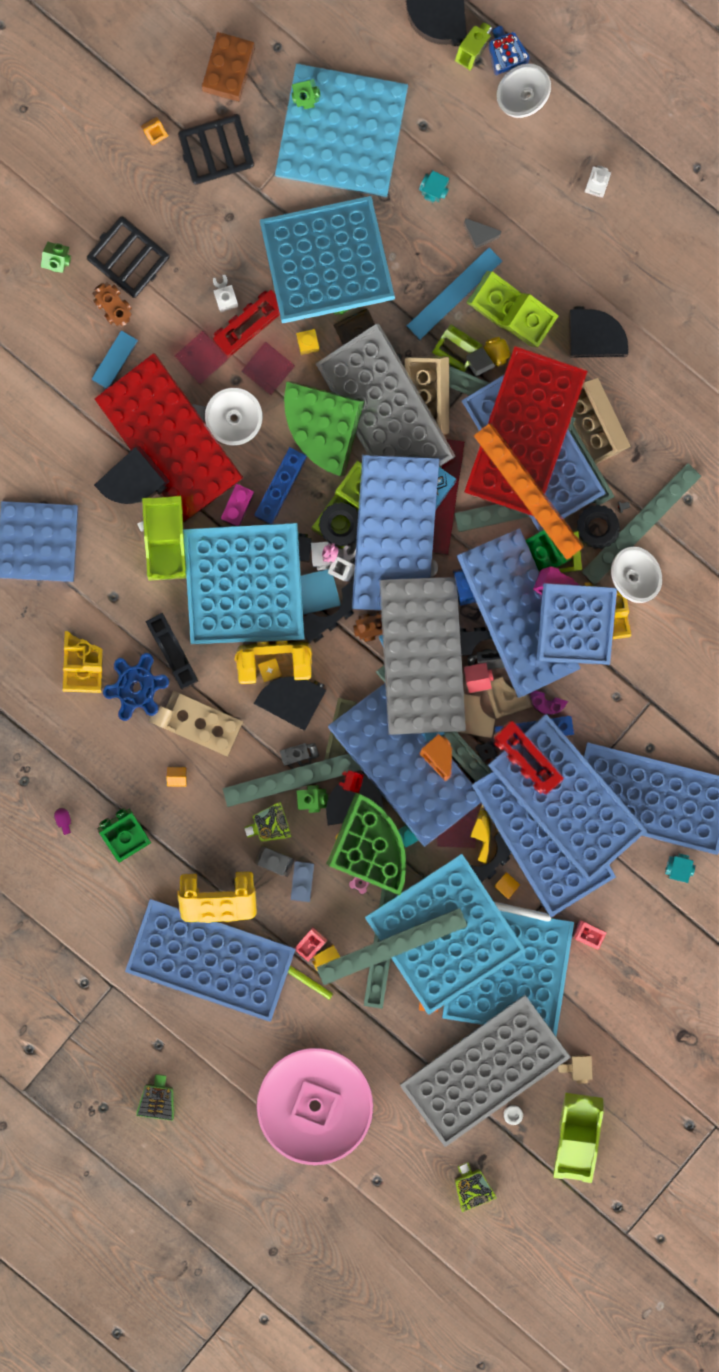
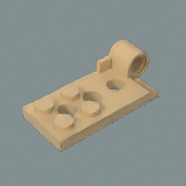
M175 691L172 692L166 708L158 705V713L150 716L148 721L227 757L243 724L241 720ZM185 710L188 713V719L182 722L178 719L177 715L180 711ZM198 718H203L206 721V726L203 729H197L195 726V721ZM215 726L223 728L222 736L215 737L212 731Z

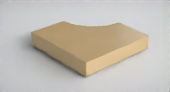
M503 676L491 681L492 689H488L487 693L496 719L533 707L529 694L518 698L515 689L505 682Z
M464 694L466 731L457 732L492 738L495 719L488 717L482 711L480 697Z

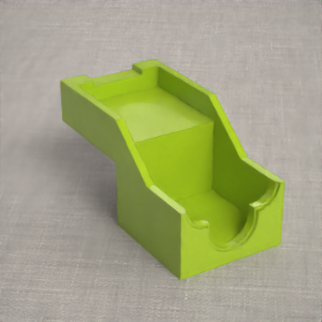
M486 271L481 282L466 302L494 324L515 335L530 347H539L559 316L532 295L519 292L493 271Z
M357 460L324 510L334 503L338 504L341 502L350 504L359 512L361 462ZM321 513L312 526V530L323 537L320 531ZM338 515L333 518L331 527L334 532L343 534L349 530L350 521L346 516ZM337 545L336 547H338L339 549H344L345 546Z
M181 496L142 498L148 580L186 579Z
M565 1093L559 1123V1142L553 1178H569L592 1183L604 1112V1098Z

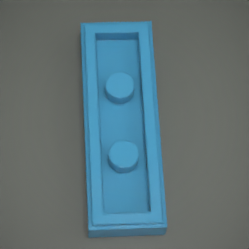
M121 330L92 380L108 389L138 340Z

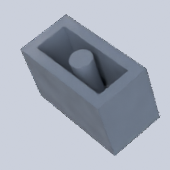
M295 861L291 900L310 902L314 863Z

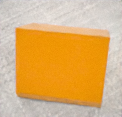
M167 767V786H187V767Z

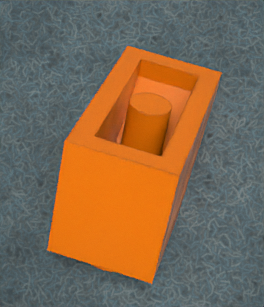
M438 734L422 748L420 755L446 782L451 776L452 747L446 737H441Z

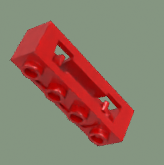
M272 290L262 292L257 297L258 301L254 304L249 303L239 317L235 315L228 321L229 325L223 329L221 327L214 333L213 341L228 359L280 316L276 294ZM261 308L265 316H262L243 332L238 340L237 335L233 331L236 332L259 313Z
M509 721L493 735L495 739L494 744L500 750L504 749L508 753L506 757L513 765L516 763L521 768L520 773L526 779L530 778L534 782L532 786L539 794L542 792L548 794L564 779L513 721ZM507 741L512 746L520 742V745L540 767L544 766L545 769H541L537 773L516 749H512ZM536 773L543 779L542 781L538 778Z

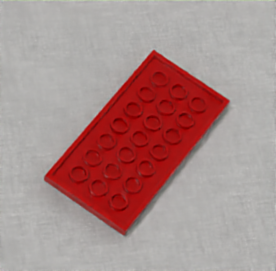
M514 346L488 424L494 426L545 494L588 371ZM480 445L464 493L534 516Z
M155 353L95 398V401L129 449L132 451L135 447H141L170 482L166 485L167 489L161 493L163 497L181 496L183 523L243 479L241 473Z

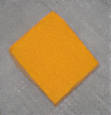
M157 117L141 126L151 145L168 137L167 132Z
M507 872L494 885L507 899L520 886Z

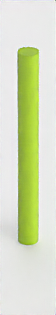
M290 965L288 970L290 975L330 1000L333 995L332 992Z

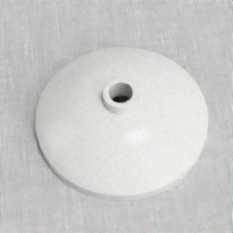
M523 64L513 68L502 78L498 86L497 102L499 107L511 117L522 118L534 114L543 107L549 98L551 91L550 77L543 68L535 64Z
M227 388L219 391L210 399L205 411V422L217 441L232 446L242 445L253 439L259 432L262 424V409L257 399L248 391L240 388ZM236 415L238 419L233 422L230 417Z
M627 547L614 557L611 575L615 587L622 596L636 603L648 602L657 596L662 586V572L658 562L648 551L639 547Z

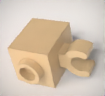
M571 1055V1064H561L558 1066V1072H571L572 1079L576 1080V1083H588V1080H592V1056Z

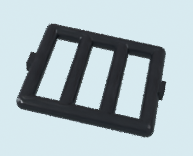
M238 114L226 116L178 132L184 153L182 157L184 163H187L194 185L254 167V161L248 145L250 141L248 135H245ZM233 122L246 161L237 165L234 164L223 125ZM216 128L227 168L216 170L205 131ZM198 134L209 173L198 176L187 136Z
M123 216L118 218L107 233L104 232L99 237L100 241L87 255V260L132 298H136L150 281L153 282L155 280L157 272L170 258V255ZM124 226L131 234L104 265L96 258L97 255L118 230ZM136 238L140 239L146 245L120 276L116 275L110 269ZM153 250L160 258L133 289L125 281L149 252Z

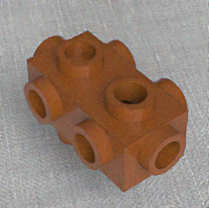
M108 282L99 284L92 293L95 297L93 302L99 310L101 308L105 310L106 314L104 317L110 324L114 323L116 326L119 324L124 326L130 321L129 317L132 314L129 310L132 307L126 300L122 301L118 295L121 293L115 285L111 286ZM122 310V313L116 316V312Z
M381 610L377 611L375 616L370 617V614L358 616L359 620H355L356 625H353L355 637L359 636L360 640L364 639V642L376 640L375 636L383 635Z

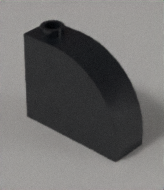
M406 0L408 20L419 36L435 44H452L454 47L461 45L467 36L464 0Z
M575 306L573 309H570V358L628 356L626 333L614 317L600 310L585 309L584 306Z
M135 447L96 482L94 486L111 501L121 504H134L142 502V498H152L157 493L160 495L167 489L166 485L170 481L141 447Z
M294 677L279 678L263 688L254 704L305 731L326 693V690L323 689L325 685L316 680L312 683L308 680H294Z
M362 770L361 774L364 777L358 794L370 799L384 810L380 791ZM339 784L333 789L326 806L328 826L344 822L355 792L345 790Z

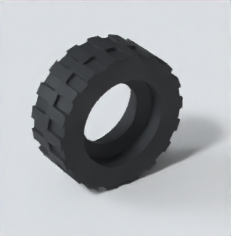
M340 502L328 506L323 511L320 517V531L327 542L333 543L335 546H345L357 539V509L353 508L350 504ZM344 515L349 519L350 528L346 533L338 534L333 531L331 522L335 516Z
M592 505L584 509L582 514L580 513L577 520V531L581 541L588 547L604 549V547L611 546L619 536V520L611 508L609 509L605 505ZM595 518H602L608 524L607 531L601 536H595L589 531V524Z

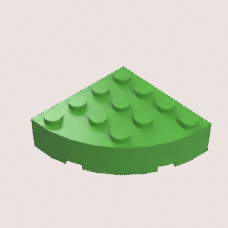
M292 381L286 382L284 395L285 414L288 427L295 442L302 452L316 465L330 473L344 476L364 401Z
M355 793L326 864L401 895L406 874V855L401 835L394 822L384 810L370 799Z

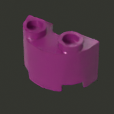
M536 690L530 693L532 706L536 711L544 715L559 713L568 703V701L557 697L552 701H548L545 699V693Z

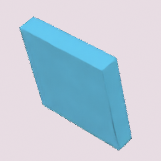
M329 569L301 576L302 609L304 615L341 606L334 576L328 573Z

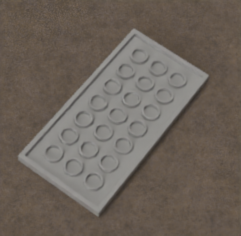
M375 324L316 363L333 393L364 401L356 435L368 455L438 458L439 467L456 457L379 324Z
M455 577L380 580L388 735L466 731L458 594Z
M524 994L400 1083V1086L446 1147L571 1057Z

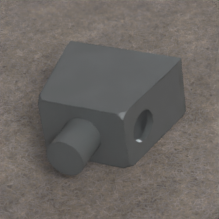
M261 845L254 863L279 875L288 877L295 859Z

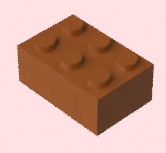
M217 32L202 84L203 92L240 102L255 49L254 42Z

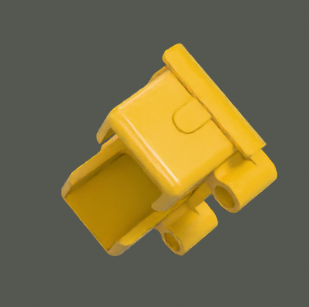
M278 640L276 642L257 641L254 644L241 645L235 654L239 683H256L255 655L292 653L294 680L310 679L312 676L311 645L306 641Z
M236 872L235 891L199 893L197 874H182L180 876V892L178 890L177 894L182 920L206 923L230 922L252 919L256 916V893L252 872Z

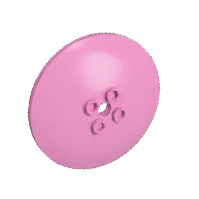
M322 1048L299 1050L279 1060L265 1076L257 1099L259 1124L268 1142L286 1158L307 1165L332 1163L350 1154L367 1134L373 1114L371 1089L361 1070L347 1057ZM313 1100H317L321 1104L320 1109L317 1111L310 1109L309 1104Z

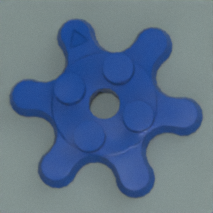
M150 653L141 655L139 663L134 667L129 666L125 659L118 658L114 662V669L119 675L118 681L113 685H107L103 689L105 698L120 699L121 708L118 716L123 721L129 720L134 710L138 707L143 708L149 716L158 713L159 708L154 701V694L158 689L168 687L169 679L166 675H152L151 667L154 659ZM139 682L141 690L134 692L133 687Z

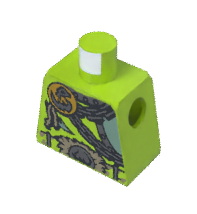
M482 23L480 27L473 26L459 46L455 58L457 63L470 71L472 70L488 45L489 33L492 30L491 26L487 23Z
M281 802L253 816L255 824L244 827L247 838L259 835L261 842L292 837Z
M468 1162L458 1166L461 1177L455 1179L462 1212L496 1199L494 1191L480 1169L472 1172Z

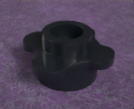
M487 741L482 745L478 744L475 748L483 762L497 757L492 741Z

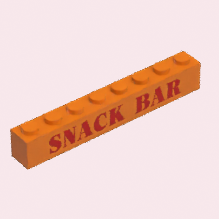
M488 424L474 435L476 440L564 557L569 559L584 548L583 544L494 426Z

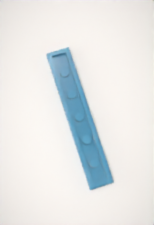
M489 247L407 325V328L421 340L479 285L486 271H493L502 263V260Z

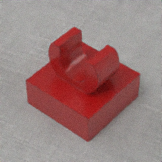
M349 770L348 773L342 772V775L346 776L345 783L339 782V785L345 790L359 793L364 775Z

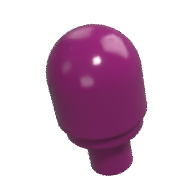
M65 808L57 809L54 813L56 825H58V828H62L64 835L70 834L69 825L71 824V818L68 810Z

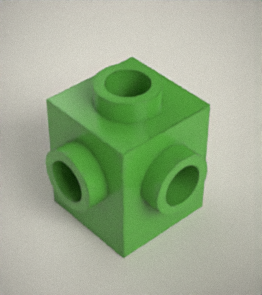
M314 79L292 84V100L294 104H297V107L303 106L304 109L315 107L314 103L319 102L321 94L319 87L315 85Z
M47 241L42 252L41 268L63 273L65 267H69L71 262V255H69L70 247Z
M319 785L307 786V790L297 791L298 810L309 809V813L320 812V808H326L328 802L326 789H319Z

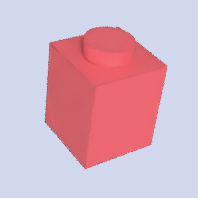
M487 663L464 667L469 693L492 689L491 681H494L492 669L488 670Z

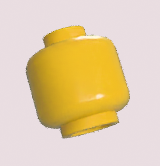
M500 336L487 340L483 348L496 366L507 363L506 359L511 355L507 341L500 339Z

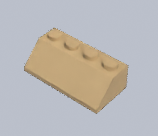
M406 357L405 370L443 435L449 434V357Z
M596 378L584 382L572 416L575 418L573 426L595 464L631 446L599 379Z

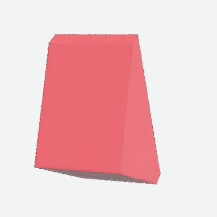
M579 920L572 938L599 950L606 932Z
M312 927L295 947V951L306 961H309L328 939Z

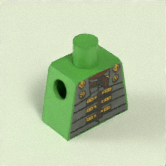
M155 1074L154 1085H145L136 1116L173 1121V1087L165 1086L166 1075Z

